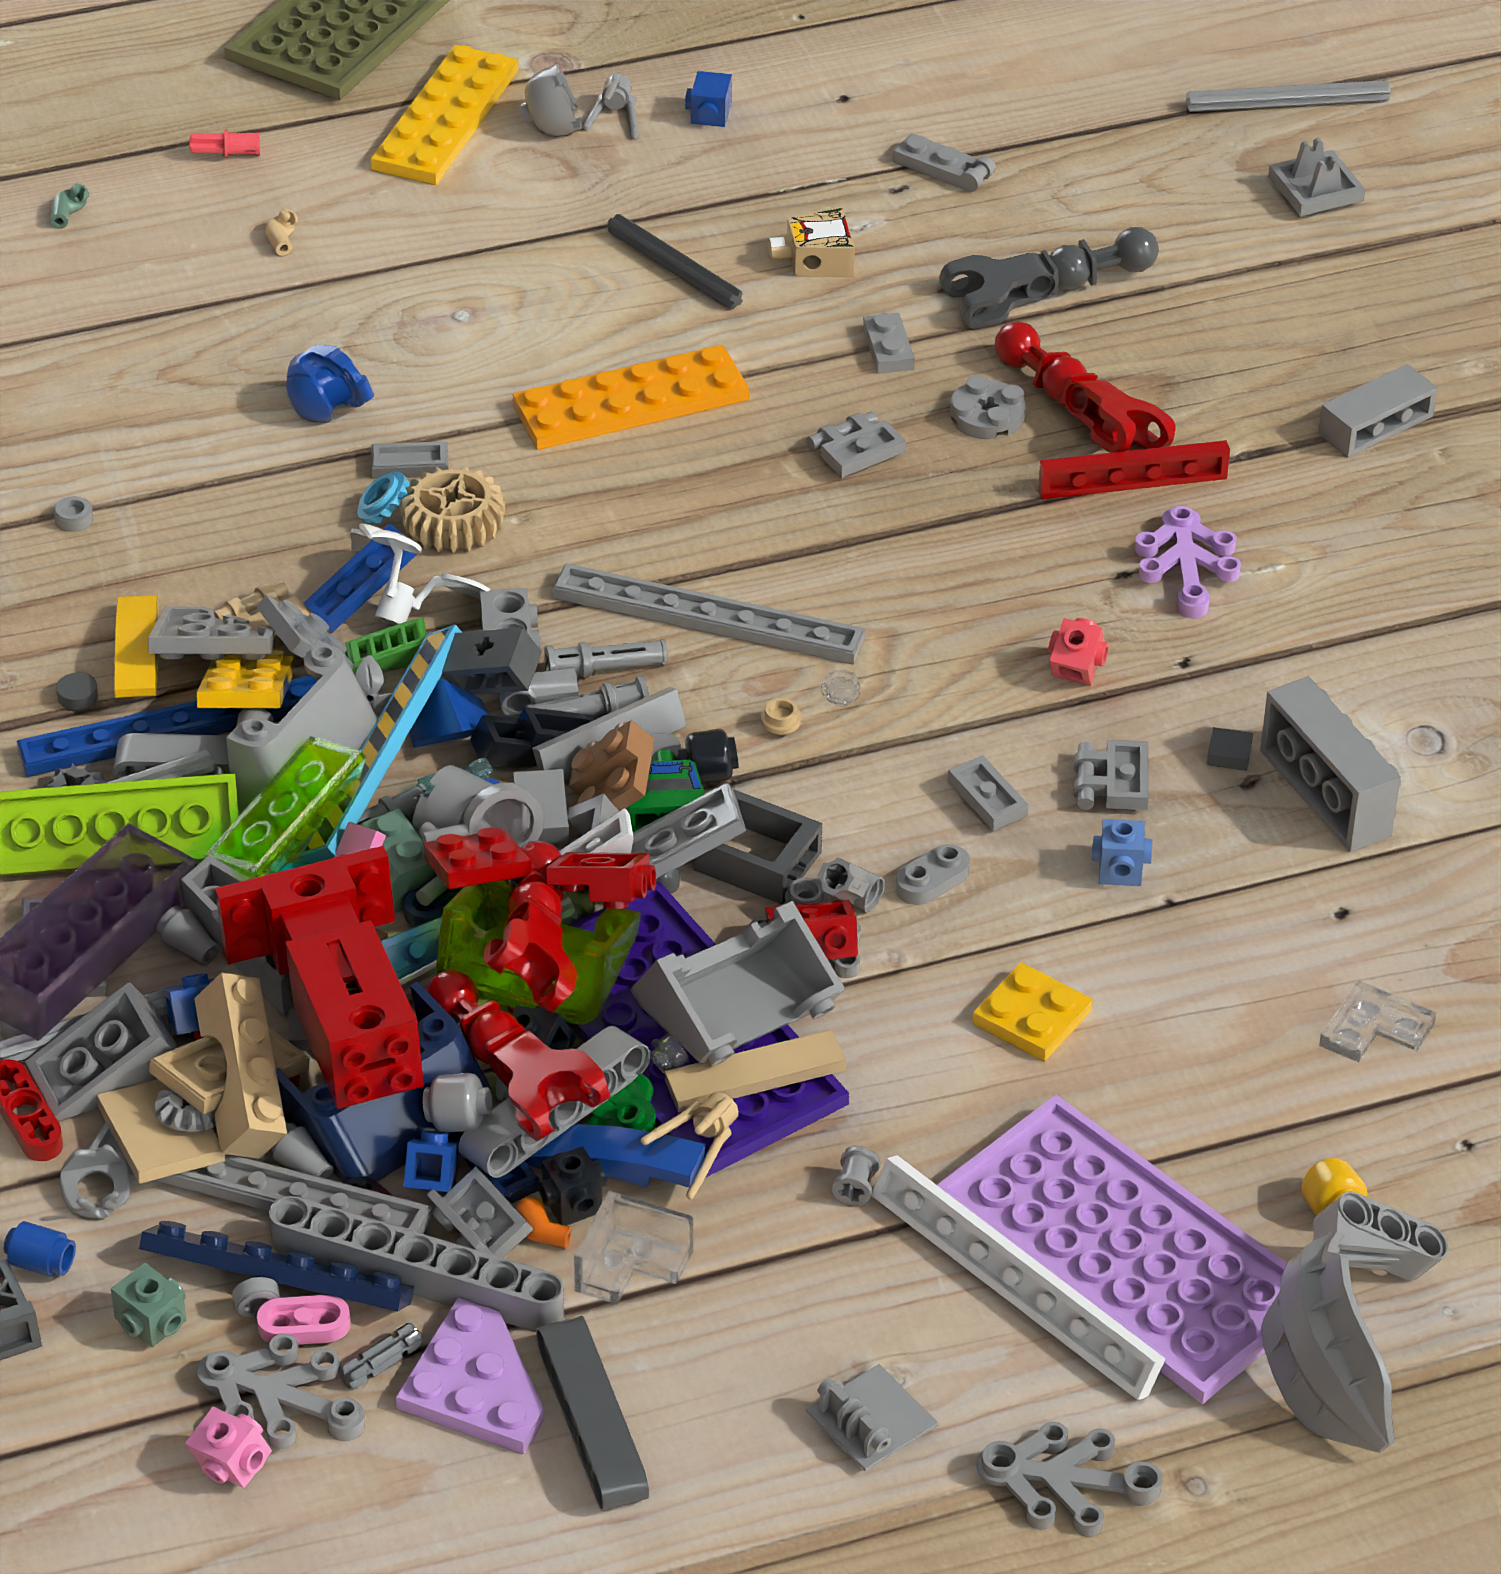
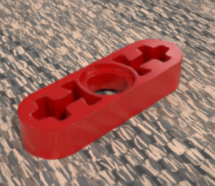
M12 1059L0 1060V1113L28 1158L34 1161L54 1159L63 1149L62 1131L59 1122L24 1065ZM6 1079L10 1083L15 1084L14 1091L10 1092V1088L5 1081ZM21 1105L36 1107V1110L28 1115L13 1113L14 1109ZM39 1128L42 1137L46 1141H41L38 1137L35 1138L34 1130Z

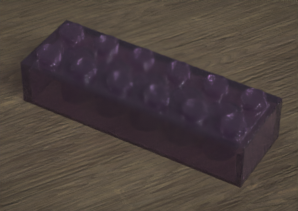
M129 823L124 826L0 938V1020L31 1038L40 1041L157 932L158 922L169 909L175 906L184 907L181 879L197 866V860Z

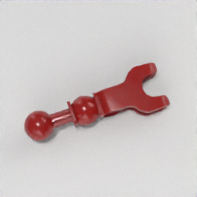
M1020 321L1011 322L1001 327L997 333L994 350L1000 361L1004 365L1014 368L1028 366L1036 372L1033 385L1036 388H1043L1052 400L1060 402L1064 407L1066 406L1073 416L1090 428L1091 440L1107 452L1129 451L1132 442L1138 443L1147 449L1168 447L1172 444L1176 426L1174 420L1154 404L1128 396L1108 381L1097 380L1098 376L1095 373H1088L1084 365L1078 359L1072 358L1069 353L1045 352L1040 348L1041 339L1038 333L1030 324ZM1151 422H1155L1160 429L1159 438L1148 430Z
M530 841L520 848L531 860V872L526 877L514 878L518 885L508 895L507 910L509 915L504 927L503 940L492 939L485 945L484 962L500 975L504 969H509L519 975L531 990L533 1001L551 1014L573 993L576 986L577 970L562 947L563 929L560 924L562 914L561 901L564 894L557 887L558 885H547L546 867L562 855L550 843Z
M449 969L436 973L427 983L425 990L456 1023H460L463 1036L476 1059L490 1064L492 1071L508 1087L510 1101L516 1107L515 1117L517 1124L534 1140L539 1141L555 1131L549 1124V1113L557 1105L568 1101H580L594 1108L611 1098L603 1071L585 1052L575 1049L554 1050L549 1048L532 1032L526 1031L514 1016L501 1011L499 1004L494 1000L480 1006L478 1004V988L469 975Z

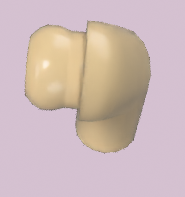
M287 208L282 209L279 212V216L271 219L265 230L266 237L280 256H285L291 252L293 247L288 237L295 230L294 224L298 220L297 214Z

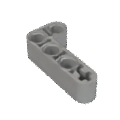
M245 708L238 714L236 727L243 721L251 718H261L273 723L274 719L263 708ZM153 733L126 734L118 741L112 771L113 778L116 780L204 750H209L212 753L216 769L200 776L230 774L226 740L228 736Z

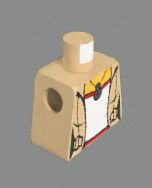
M843 207L791 216L787 220V236L768 239L770 259L790 258L794 274L799 277H854L855 247Z

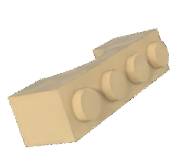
M221 972L194 998L201 1037L218 1039L226 1056L227 1078L225 1090L214 1114L221 1154L260 1159L287 1135L259 978Z

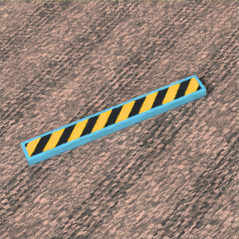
M456 624L426 635L300 853L299 858L303 862L312 864L334 858L348 822L358 823L442 675L443 666L455 633L462 632Z

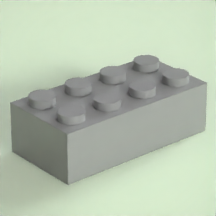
M1309 676L1267 691L1260 747L1262 754L1349 852L1391 837L1394 817L1396 816L1398 791L1401 785V776L1397 769L1381 756L1372 741L1366 739L1353 725L1350 717L1343 714L1330 700L1327 692L1320 689Z

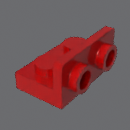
M850 900L795 905L827 959L849 958L858 955L857 916ZM779 906L765 907L766 923L773 918L774 914L772 911Z

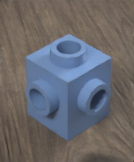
M1103 819L1101 836H1093L1092 861H1099V884L1141 886L1143 863L1151 864L1152 839L1145 838V821Z

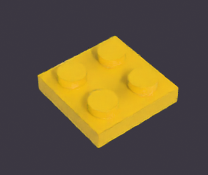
M1020 962L973 1012L972 1024L1045 1062L1092 1011L1093 999Z

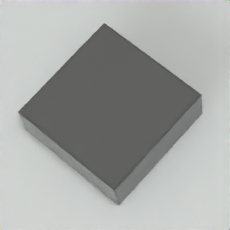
M1213 727L1207 765L1247 771L1253 733Z

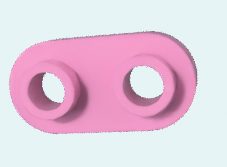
M331 1295L275 1298L264 1303L257 1312L258 1332L260 1337L267 1343H270L271 1339L278 1334L292 1335L297 1340V1345L334 1342L343 1338L351 1326L348 1304L342 1298Z

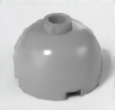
M558 63L534 74L527 82L524 90L526 102L520 104L526 122L528 124L534 122L541 132L549 136L567 135L582 129L581 117L575 118L572 111L577 108L575 98L563 71L559 72Z

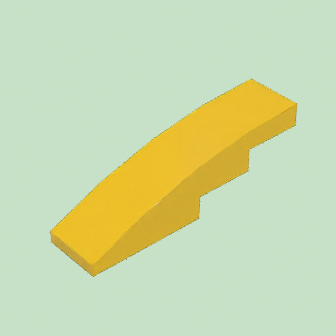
M157 595L118 597L115 629V698L156 695L159 667L158 654H149L148 637L158 620Z

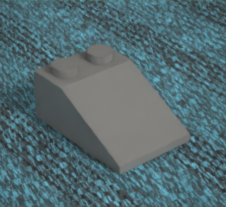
M128 982L25 1062L52 1113L58 1121L98 1108L97 1094L157 1080L155 1076L149 1073L150 1059L179 1047L156 1007Z

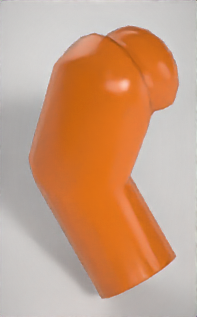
M530 1196L521 1199L517 1204L516 1210L534 1228L526 1238L530 1241L567 1249L571 1240L572 1227L549 1222L543 1208L545 1205L540 1198Z

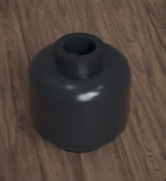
M723 729L690 733L685 739V748L678 749L679 760L695 762L702 784L726 781L732 777L733 769L739 768L734 736L728 737Z

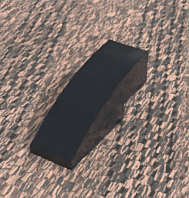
M524 707L518 719L482 715L470 741L482 766H536L533 747L592 722L597 718L595 715Z

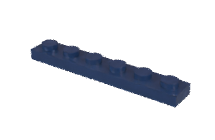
M160 1221L159 1225L142 1231L139 1246L141 1250L252 1277H266L273 1279L277 1283L397 1312L409 1306L412 1302L414 1286L402 1284L401 1277L395 1274L376 1272L373 1277L357 1273L358 1267L349 1263L331 1262V1265L327 1266L315 1263L313 1255L303 1252L291 1251L286 1256L271 1252L272 1246L261 1242L246 1241L244 1245L228 1242L229 1236L220 1232L203 1231L201 1235L186 1232V1225L173 1221Z

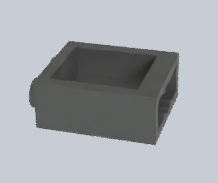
M734 789L733 792L735 793L745 828L787 845L772 863L726 844H721L694 859V870L783 904L785 902V893L791 883L796 879L803 878L822 853V823Z

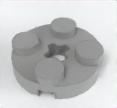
M982 375L971 376L967 379V383L959 387L951 397V420L954 418L957 421L956 427L961 432L975 438L995 439L997 432H1004L1008 430V436L1020 429L1024 423L1026 406L1024 391L1017 385L988 380Z

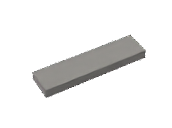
M673 687L665 688L533 747L538 770L563 769L564 781L570 779L572 773L571 763L575 755L581 749L586 748L590 742L602 740L608 731L615 729V726L621 722L632 720L650 735L656 733L670 734L686 727L687 724L677 689Z

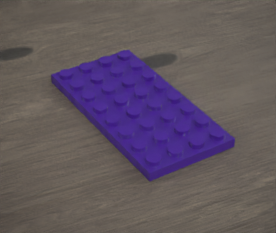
M660 881L656 883L654 891L647 890L645 898H638L633 902H628L629 906L626 908H602L562 928V947L577 970V979L573 993L556 1008L557 1012L561 1014L563 1019L584 1043L609 1026H616L648 1046L650 1061L642 1075L647 1077L653 1086L650 1103L656 1112V1128L682 1113H678L665 1083V1071L699 1062L639 1006L630 989L656 960L672 953L676 957L683 954L687 958L716 945ZM786 1025L733 1051L739 1053L799 1038V1036L789 1025ZM833 1074L734 1098L733 1101L738 1108V1117L729 1126L732 1134L723 1143L706 1177L849 1105V1092ZM694 1119L688 1120L666 1134L705 1144V1156L714 1141V1137L708 1138L695 1133Z

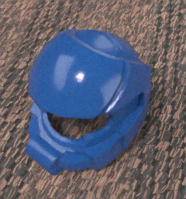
M314 345L290 361L286 381L287 394L295 412L308 421H331V414H333V408L336 406L350 404L353 407H360L374 397V392L367 377L361 375L352 360L336 346Z

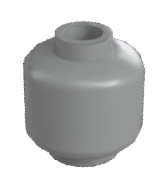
M475 1074L439 1075L432 1081L430 1087L424 1089L423 1111L425 1119L429 1123L432 1122L439 1132L475 1130L481 1124L483 1116L491 1113V1091L488 1087L483 1088L480 1079Z

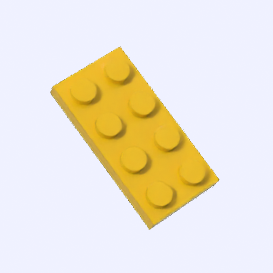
M272 650L271 654H265L264 658L256 660L243 659L240 654H225L223 658L212 659L197 690V708H280L294 674V656H284L283 651Z

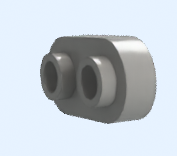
M951 844L940 845L898 871L896 877L897 895L903 901L915 905L926 904L967 879L970 868L969 854L963 848Z

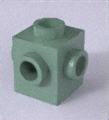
M146 1262L111 1288L115 1319L119 1321L127 1334L132 1337L138 1336L151 1347H154L165 1337L175 1334L182 1324L187 1321L184 1304L185 1293L182 1287L173 1278L162 1276Z

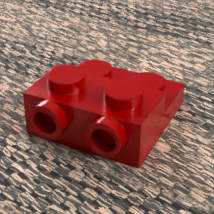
M566 852L546 867L547 885H560V890L566 892L586 890V885H589V901L603 902V908L606 909L626 908L629 906L628 902H633L638 898H645L647 890L654 891L656 887V868L654 865H649V853Z

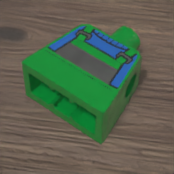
M659 750L653 754L645 796L628 807L633 832L705 795L695 762L691 760H676V755L670 750Z

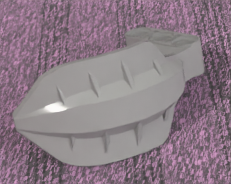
M1349 1191L1343 1193L1314 1218L1313 1242L1288 1262L1282 1274L1280 1292L1263 1318L1261 1325L1263 1348L1272 1375L1286 1404L1305 1427L1323 1438L1381 1453L1396 1442L1392 1419V1386L1385 1362L1361 1316L1351 1287L1349 1267L1384 1270L1412 1281L1418 1279L1448 1254L1449 1247L1444 1234L1434 1225L1366 1196Z

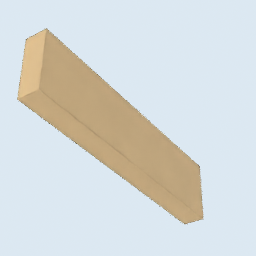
M828 1030L735 1053L724 1062L715 1066H711L710 1062L707 1061L705 1063L699 1062L665 1071V1083L679 1113L687 1110L695 1101L703 1103L714 1092H722L734 1099L846 1071V1058L833 1030Z

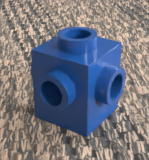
M207 973L185 976L181 978L182 985L162 988L169 1029L176 1035L191 1032L193 1038L194 1032L200 1031L194 998L214 980V978L208 979Z

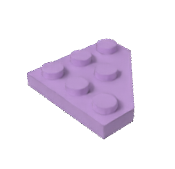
M458 1297L396 1396L397 1409L524 1454L544 1421V1408L500 1312Z

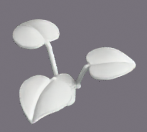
M360 523L359 529L352 528L350 531L352 552L360 551L373 540L391 546L395 553L390 580L387 582V587L384 589L374 616L387 624L394 626L406 622L411 608L419 610L422 601L436 586H445L453 591L480 599V591L484 590L487 592L490 590L474 580L443 573L442 577L434 576L415 598L412 596L414 588L397 582L403 550L420 554L422 550L420 545L399 533L382 530L369 524Z

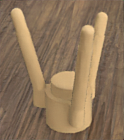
M722 1092L711 1093L703 1103L695 1101L687 1110L641 1138V1144L648 1145L690 1119H694L693 1124L697 1135L701 1134L708 1138L714 1137V1141L686 1193L687 1199L691 1200L695 1197L723 1143L731 1136L732 1133L729 1126L738 1117L737 1105L732 1098Z

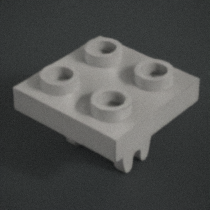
M1320 138L1314 139L1311 148L1307 141H1303L1296 159L1269 165L1268 177L1300 216L1311 215L1316 212L1364 201L1365 188L1333 150L1324 152L1323 142Z

